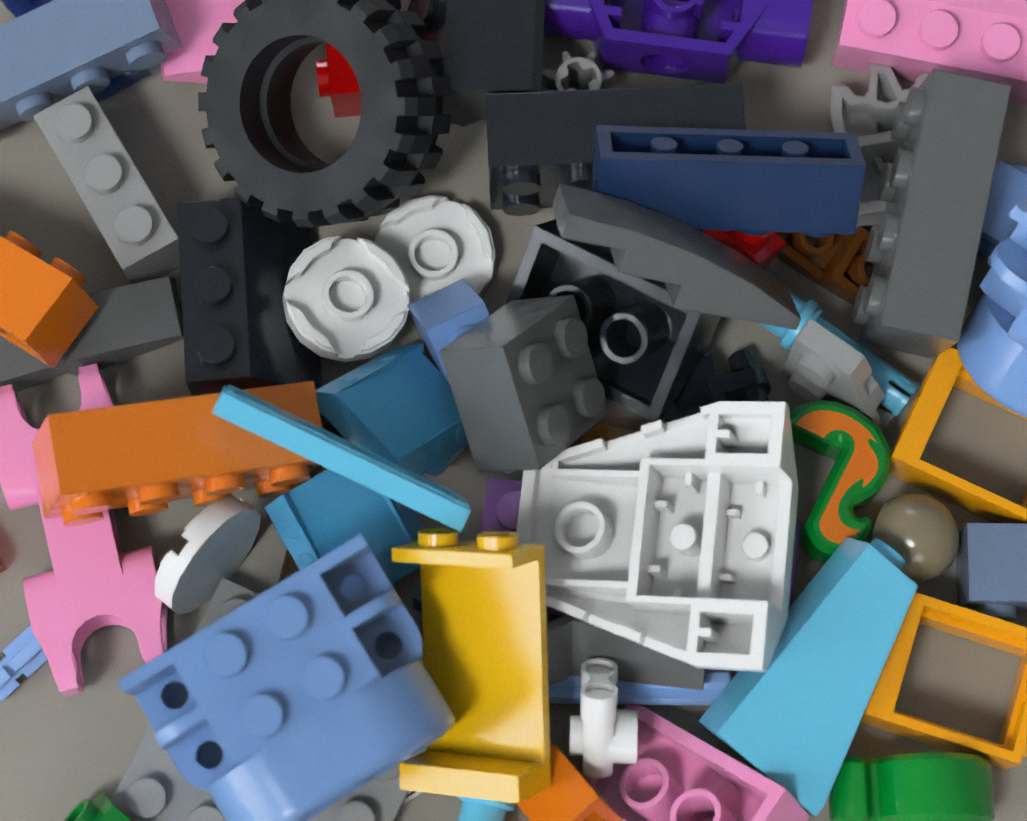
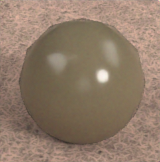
M906 493L887 500L878 514L871 537V542L874 538H877L894 549L906 561V564L900 571L917 583L938 577L950 568L960 545L959 525L948 506L929 494Z

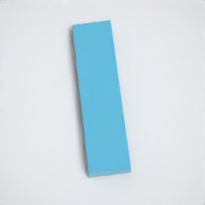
M230 384L228 386L224 385L214 405L212 414L461 532L470 515V505L464 496Z

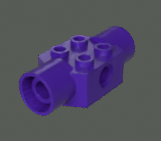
M545 0L544 35L592 41L604 69L724 84L741 61L801 68L806 50L813 0Z

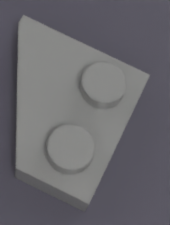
M810 318L795 338L781 374L790 379L788 381L789 387L799 397L809 403L817 400L836 401L855 408L878 425L884 437H886L897 421L893 414L878 407L885 395L879 383L871 375L873 371L866 356Z

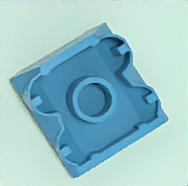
M424 343L395 347L315 390L319 411L347 441L420 476H423L424 473L432 476L443 474L460 453L469 446L450 384L423 354Z
M330 469L324 470L264 507L274 524L276 537L282 547L290 552L299 570L360 533L391 584L421 567L420 563L392 562V548L418 541V531L425 530L414 509Z

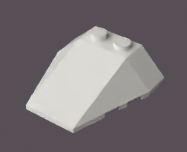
M719 401L700 407V413L664 423L662 420L641 425V431L609 441L600 438L567 448L542 469L523 470L516 533H518V543L542 544L545 547L546 606L697 668L766 672L788 619L799 490L790 412L786 402Z

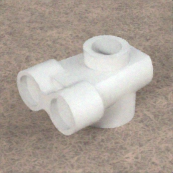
M592 658L582 663L580 715H570V756H583V775L592 778H605L613 775V763L637 764V710H616L618 704V688L616 686L618 681V665L606 658Z

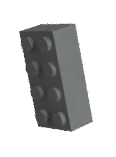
M933 69L919 87H911L906 103L901 101L898 103L890 134L891 139L900 141L894 162L886 163L878 189V200L887 202L881 224H873L865 252V261L874 263L872 276L868 287L860 286L852 314V323L861 325L858 338L859 343L932 359L959 342L1011 90L1010 85Z

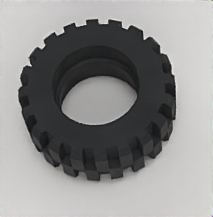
M245 0L235 8L233 15L237 19V23H222L213 38V43L219 46L216 54L205 56L201 76L208 77L206 92H198V111H206L208 128L201 129L206 149H216L219 159L214 162V166L223 181L236 180L239 184L234 190L238 198L249 207L262 206L261 210L264 216L277 222L294 221L298 227H321L364 221L372 216L385 215L400 206V198L412 197L425 184V177L420 171L435 169L444 152L441 147L435 144L439 134H449L452 115L443 113V96H452L450 77H439L436 64L444 60L437 41H424L421 35L426 31V24L414 11H400L402 8L400 0ZM322 43H329L345 57L356 75L361 93V118L357 133L346 152L333 164L322 161L305 146L296 131L291 114V89L296 72L307 55Z

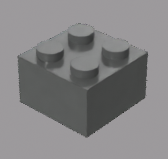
M574 295L511 300L439 351L477 471L540 470L608 415L604 388L598 380L588 346L587 330L581 321Z

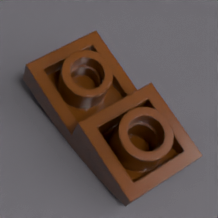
M863 227L856 228L855 234H832L827 237H812L797 232H775L787 242L777 258L832 294L854 305L860 286L868 287L874 263L865 261L866 246L870 232Z

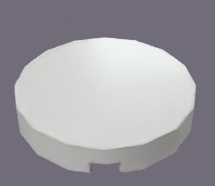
M435 195L408 200L390 212L380 225V231L376 235L375 243L391 253L407 275L409 304L463 278L480 298L491 284L496 261V251L491 231L477 211L464 203L460 205L457 202L448 201L447 197Z
M341 236L324 238L304 249L289 269L282 296L286 322L299 342L321 357L341 362L369 359L387 349L406 323L409 310L407 305L410 303L407 275L395 257L374 241L357 237V240L349 238L340 239Z
M235 496L222 497L208 505L184 528L185 531L182 536L189 542L184 546L180 554L177 555L174 551L170 550L169 554L166 553L161 561L155 577V596L178 615L192 612L206 603L214 595L222 577L229 580L252 548L260 529L261 515L246 501L241 498L239 500Z

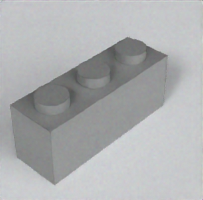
M86 86L33 115L129 283L134 284L162 278L180 268L179 238L90 88Z

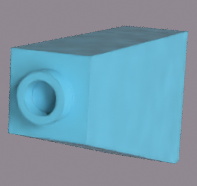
M850 537L844 539L788 609V619L766 672L738 671L699 719L703 726L763 776L786 788L796 801L814 816H817L827 801L918 587L917 584L900 571L906 564V561L894 549L877 538H874L870 544Z

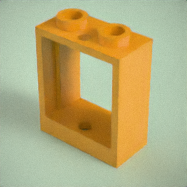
M950 347L935 356L891 450L889 474L993 523L1027 524V487L1018 505L920 459L952 387L1027 421L1026 417L1007 409L986 394L965 370L958 350Z
M915 592L860 723L952 753L981 755L989 760L992 766L1004 770L1020 765L1022 757L1027 758V628ZM919 624L1021 657L997 743L894 710Z

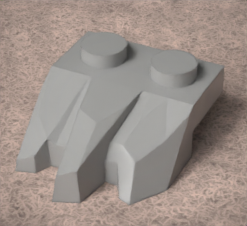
M869 63V88L864 96H856L848 86L831 85V132L856 133L866 164L856 228L881 224L887 202L878 200L879 184L886 163L894 162L900 142L890 138L892 122L898 103L900 101L906 103L911 89L902 90L891 66ZM925 72L918 75L913 86L919 87L929 73Z

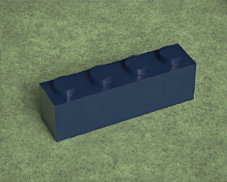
M596 125L591 191L625 199L685 222L701 232L704 230L739 231L753 236L764 235L768 232H797L812 237H827L832 234H855L866 164L856 133Z

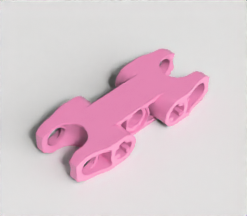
M97 363L78 367V380L81 390V406L79 411L114 406ZM9 384L0 387V483L10 511L38 504L40 507L53 570L23 578V588L32 632L46 655L59 692L64 697L84 693L83 685L85 681L81 666V651L85 641L94 631L111 625H120L131 629L137 637L142 659L145 663H148L169 650V607L155 596V577L159 565L153 546L123 552L113 509L102 511V520L83 525L65 526L63 525L62 516L44 519L32 441L39 429L28 424L24 405L21 403L18 393L14 391L13 385Z

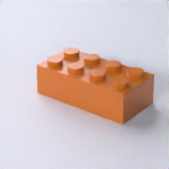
M314 381L243 390L322 428ZM220 393L49 414L32 441L44 519L62 516L63 525L65 526L97 522L103 519L102 511L128 507L129 516L156 514L168 510V502L193 498L194 507H207L222 497L232 496L234 492L256 489L258 498L281 496L294 489L295 484L309 480V473L318 467L319 464L212 414Z

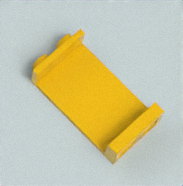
M434 528L418 531V541L392 548V562L420 563L422 627L425 644L424 665L451 708L455 722L450 731L426 746L427 751L399 763L400 790L520 803L551 787L545 547L542 544L518 543V533L484 532L477 534V541L459 540L458 530Z

